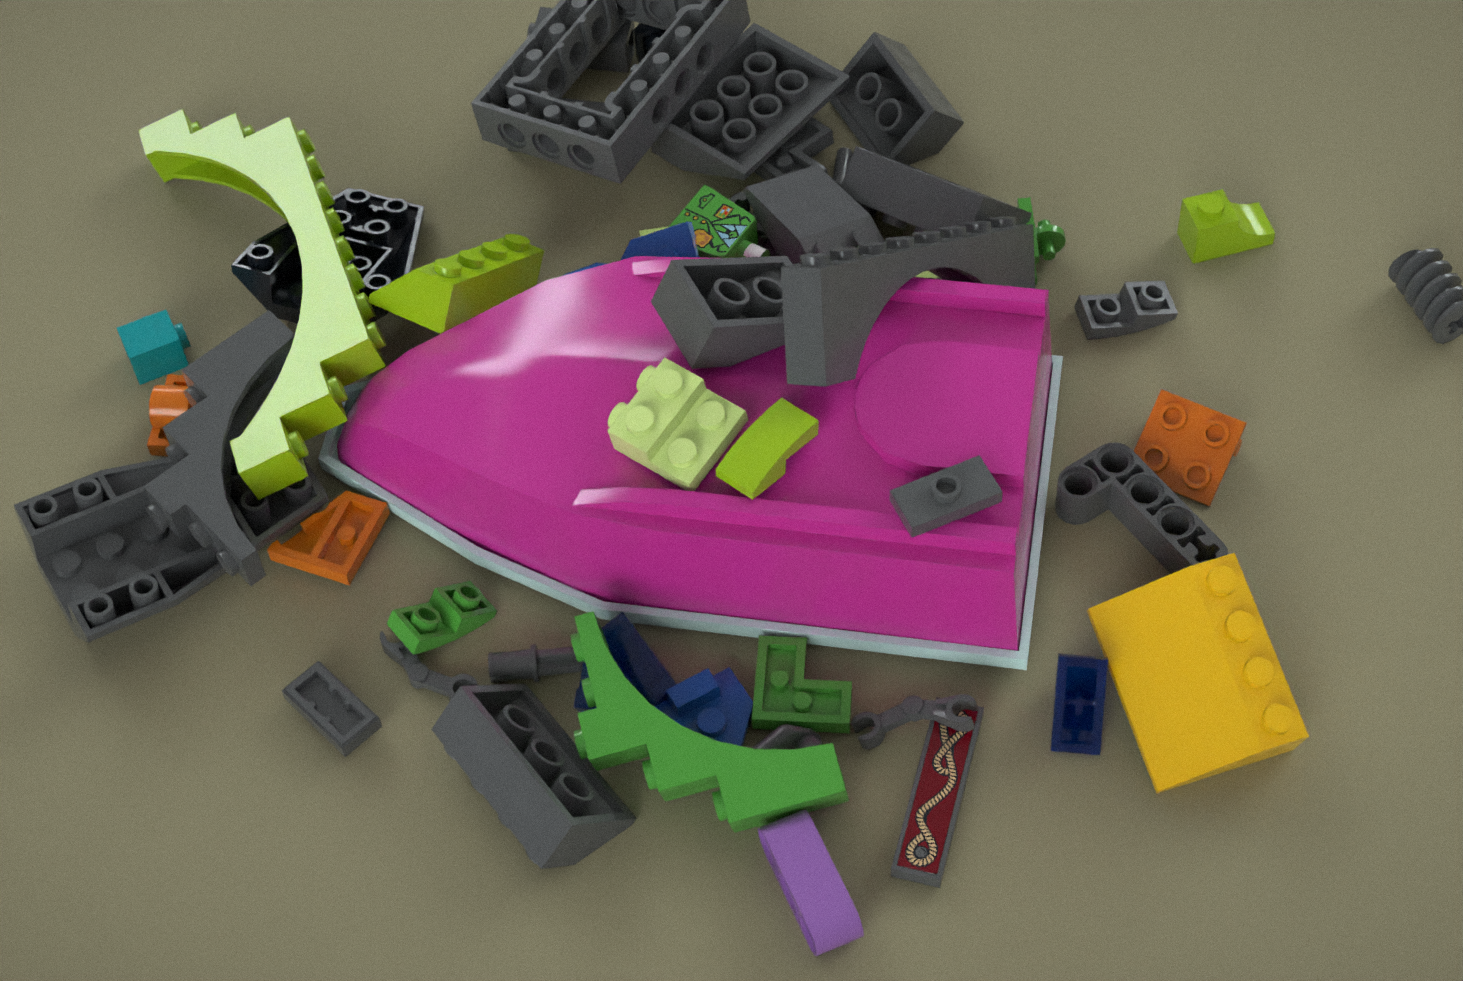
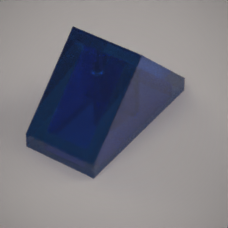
M1058 653L1053 697L1051 751L1100 755L1108 657Z

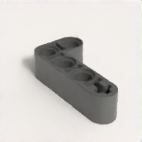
M1118 442L1104 444L1067 466L1059 474L1055 511L1061 520L1072 525H1082L1109 509L1170 574L1195 564L1228 555L1227 547L1217 535L1125 444Z

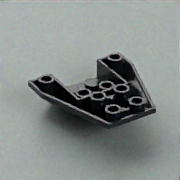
M347 188L333 196L335 204L329 206V209H335L344 226L345 231L339 233V237L344 235L352 249L355 259L349 261V264L354 263L365 284V287L360 289L359 292H364L369 299L371 293L412 271L424 217V206L408 203L399 198L392 199L372 194L364 189ZM285 223L252 242L231 264L232 273L267 311L270 310L278 319L298 324L303 292L302 264L295 234L291 226ZM371 304L376 316L369 319L370 323L376 322L388 314L389 311Z

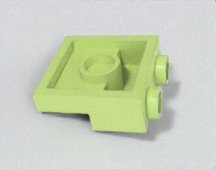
M664 357L657 368L649 365L642 371L636 384L638 392L628 404L620 402L613 408L608 418V427L610 428L607 431L615 450L684 490L695 491L747 423L748 416L746 410L708 390L703 378Z

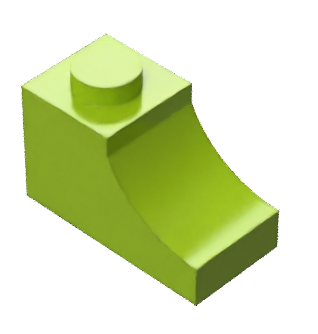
M1223 189L1182 199L1177 234L1192 264L1271 245L1274 242L1275 231L1259 202L1250 204L1230 202Z

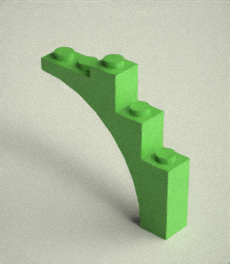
M594 612L574 616L578 632L571 634L573 650L578 662H586L589 678L581 680L583 692L588 707L596 706L594 709L578 713L581 729L574 731V738L580 758H588L596 771L650 757L649 760L642 761L645 778L649 789L657 788L665 802L720 787V790L712 792L719 821L728 819L734 833L769 824L803 809L809 813L849 801L833 743L799 749H753L716 741L681 726L651 705L625 678L612 657L602 626Z

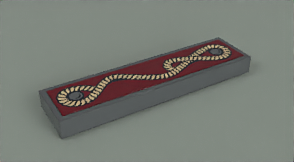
M978 706L979 711L964 709L957 714L958 717L969 716L972 718L975 729L968 732H960L940 724L936 720H930L891 866V877L938 888L941 887L983 720L984 707Z

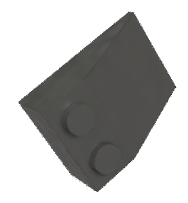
M818 165L747 186L743 191L777 256H787L793 265L800 263V255L813 253L829 254L830 249L858 248L860 243L885 242L871 215Z
M787 256L671 260L651 303L692 369L733 366L785 345L781 267L793 264Z

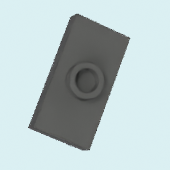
M980 455L890 490V502L911 538L1001 503L1003 492Z
M319 660L281 690L285 700L345 757L382 727L380 718Z

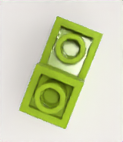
M780 398L735 442L716 468V476L753 500L785 475L786 460L818 435L819 420L787 400Z

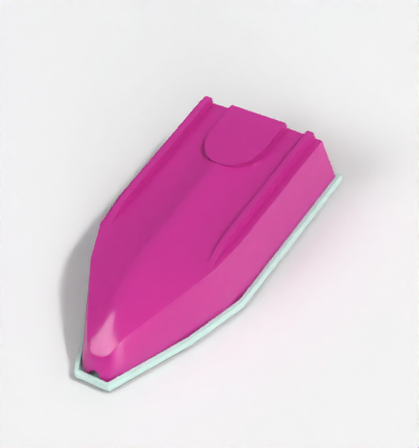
M634 256L543 281L408 350L372 379L344 386L348 400L343 402L342 405L348 421L327 430L318 457L321 469L366 497L386 502L389 511L473 563L584 612L593 611L596 617L600 619L759 638V635L807 638V644L1027 670L1063 356L1051 354L1049 290L913 277L896 291L880 312L866 340L856 378L826 387L787 384L785 345L733 366L692 369L652 305L651 300L671 260L710 258ZM664 357L703 378L708 390L746 410L748 416L747 423L695 491L684 490L615 450L607 431L610 428L608 427V418L613 408L620 402L628 404L638 392L636 384L642 371L649 365L657 368ZM780 398H783L819 420L818 435L786 460L785 475L752 500L716 476V468L742 434ZM980 455L1003 492L1002 502L911 538L890 502V490Z

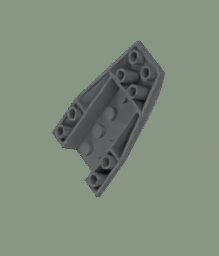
M169 457L100 470L14 504L15 512L43 578L75 636L87 643L174 607L227 573L216 557L217 551L211 544L204 548L192 533L183 540H180L169 527L163 531L158 528L147 513L146 508L151 504L144 486L174 465ZM304 458L308 477L260 500L257 499L239 475L234 460L231 484L234 517L237 525L256 548L257 552L295 528L329 501L328 494Z

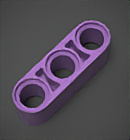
M803 809L759 827L758 835L764 853L812 953L818 956L862 938L864 930L858 912L809 813Z

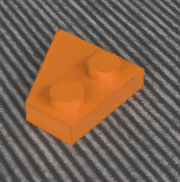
M346 490L329 502L325 510L314 513L301 522L302 530L285 543L281 544L276 540L270 544L267 549L270 560L350 586L390 515L388 504Z

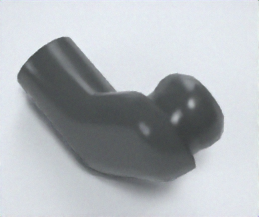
M784 724L777 727L752 748L799 749L822 745L823 743L820 735L811 728Z

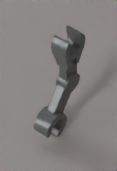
M380 632V641L384 652L404 668L408 674L410 684L414 688H425L447 696L450 701L460 686L478 685L476 679L469 674L449 677L428 669L425 664L421 663L416 654L413 655L402 641L391 643L387 640L384 632Z
M959 694L936 700H925L919 696L912 695L906 697L901 704L878 715L873 712L859 713L852 719L851 725L855 733L863 731L867 727H874L870 733L858 737L863 749H872L882 743L886 732L909 721L915 722L921 719L936 720V722L954 730L968 732L975 729L972 718L969 716L958 717L957 714L964 709L979 711L975 699L967 694Z

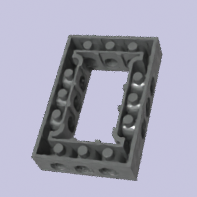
M560 0L471 102L482 140L621 184L750 24L747 1ZM627 19L666 30L660 38L656 37L652 42L653 47L638 65L634 64L630 68L631 74L617 91H611L605 100L607 113L587 108L582 102L577 101L574 104L560 100Z

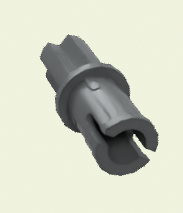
M532 644L530 649L488 653L491 683L519 679H534L536 683L540 682V676L581 672L585 668V661H577L573 646L538 650L537 645Z

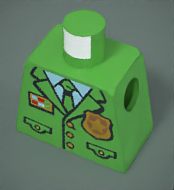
M705 184L669 226L671 227L686 221L692 222L696 236L695 242L700 257L739 258L770 256L769 250L757 245V220L755 217Z

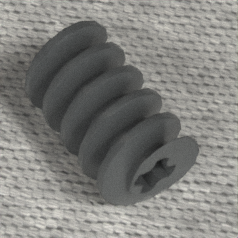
M1430 248L1423 251L1418 249L1410 250L1392 262L1388 269V276L1396 283L1400 293L1405 295V300L1410 307L1414 308L1417 317L1423 320V325L1428 332L1432 333V338L1435 342L1444 344L1452 341L1463 333L1462 280L1457 273H1451L1452 266L1448 261L1442 260L1443 254L1439 248Z

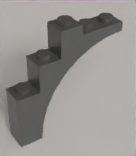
M270 310L181 370L188 386L184 390V394L192 407L163 427L170 444L165 448V451L174 465L144 486L151 504L146 508V511L158 528L163 531L169 527L180 540H183L192 533L204 548L211 544L217 551L216 557L226 572L232 577L238 573L250 586L261 580L266 574L256 548L239 528L234 517L231 484L235 459L229 441L241 436L258 407L267 398L279 377L292 346L295 334Z

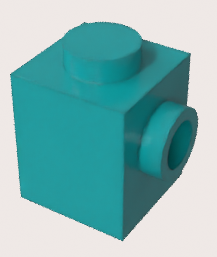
M166 309L117 327L140 385L181 370L189 365L183 349L189 348L191 345L182 323L173 325Z

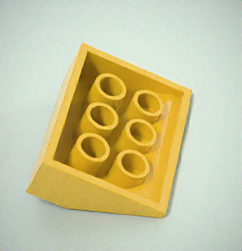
M1235 553L1186 567L1088 608L1089 619L1156 794L1292 751L1309 737Z

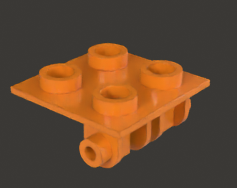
M1161 389L1134 452L1174 493L1210 507L1232 456L1236 457L1242 445L1240 438L1247 423Z

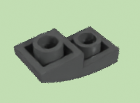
M1165 281L1124 282L1119 294L1079 295L1074 306L1087 340L1117 337L1140 332L1172 321L1178 315Z

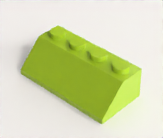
M506 234L497 240L484 242L475 248L461 250L458 254L444 259H436L433 263L416 268L371 293L368 303L442 334L536 286L544 250L531 245L530 240L524 236Z

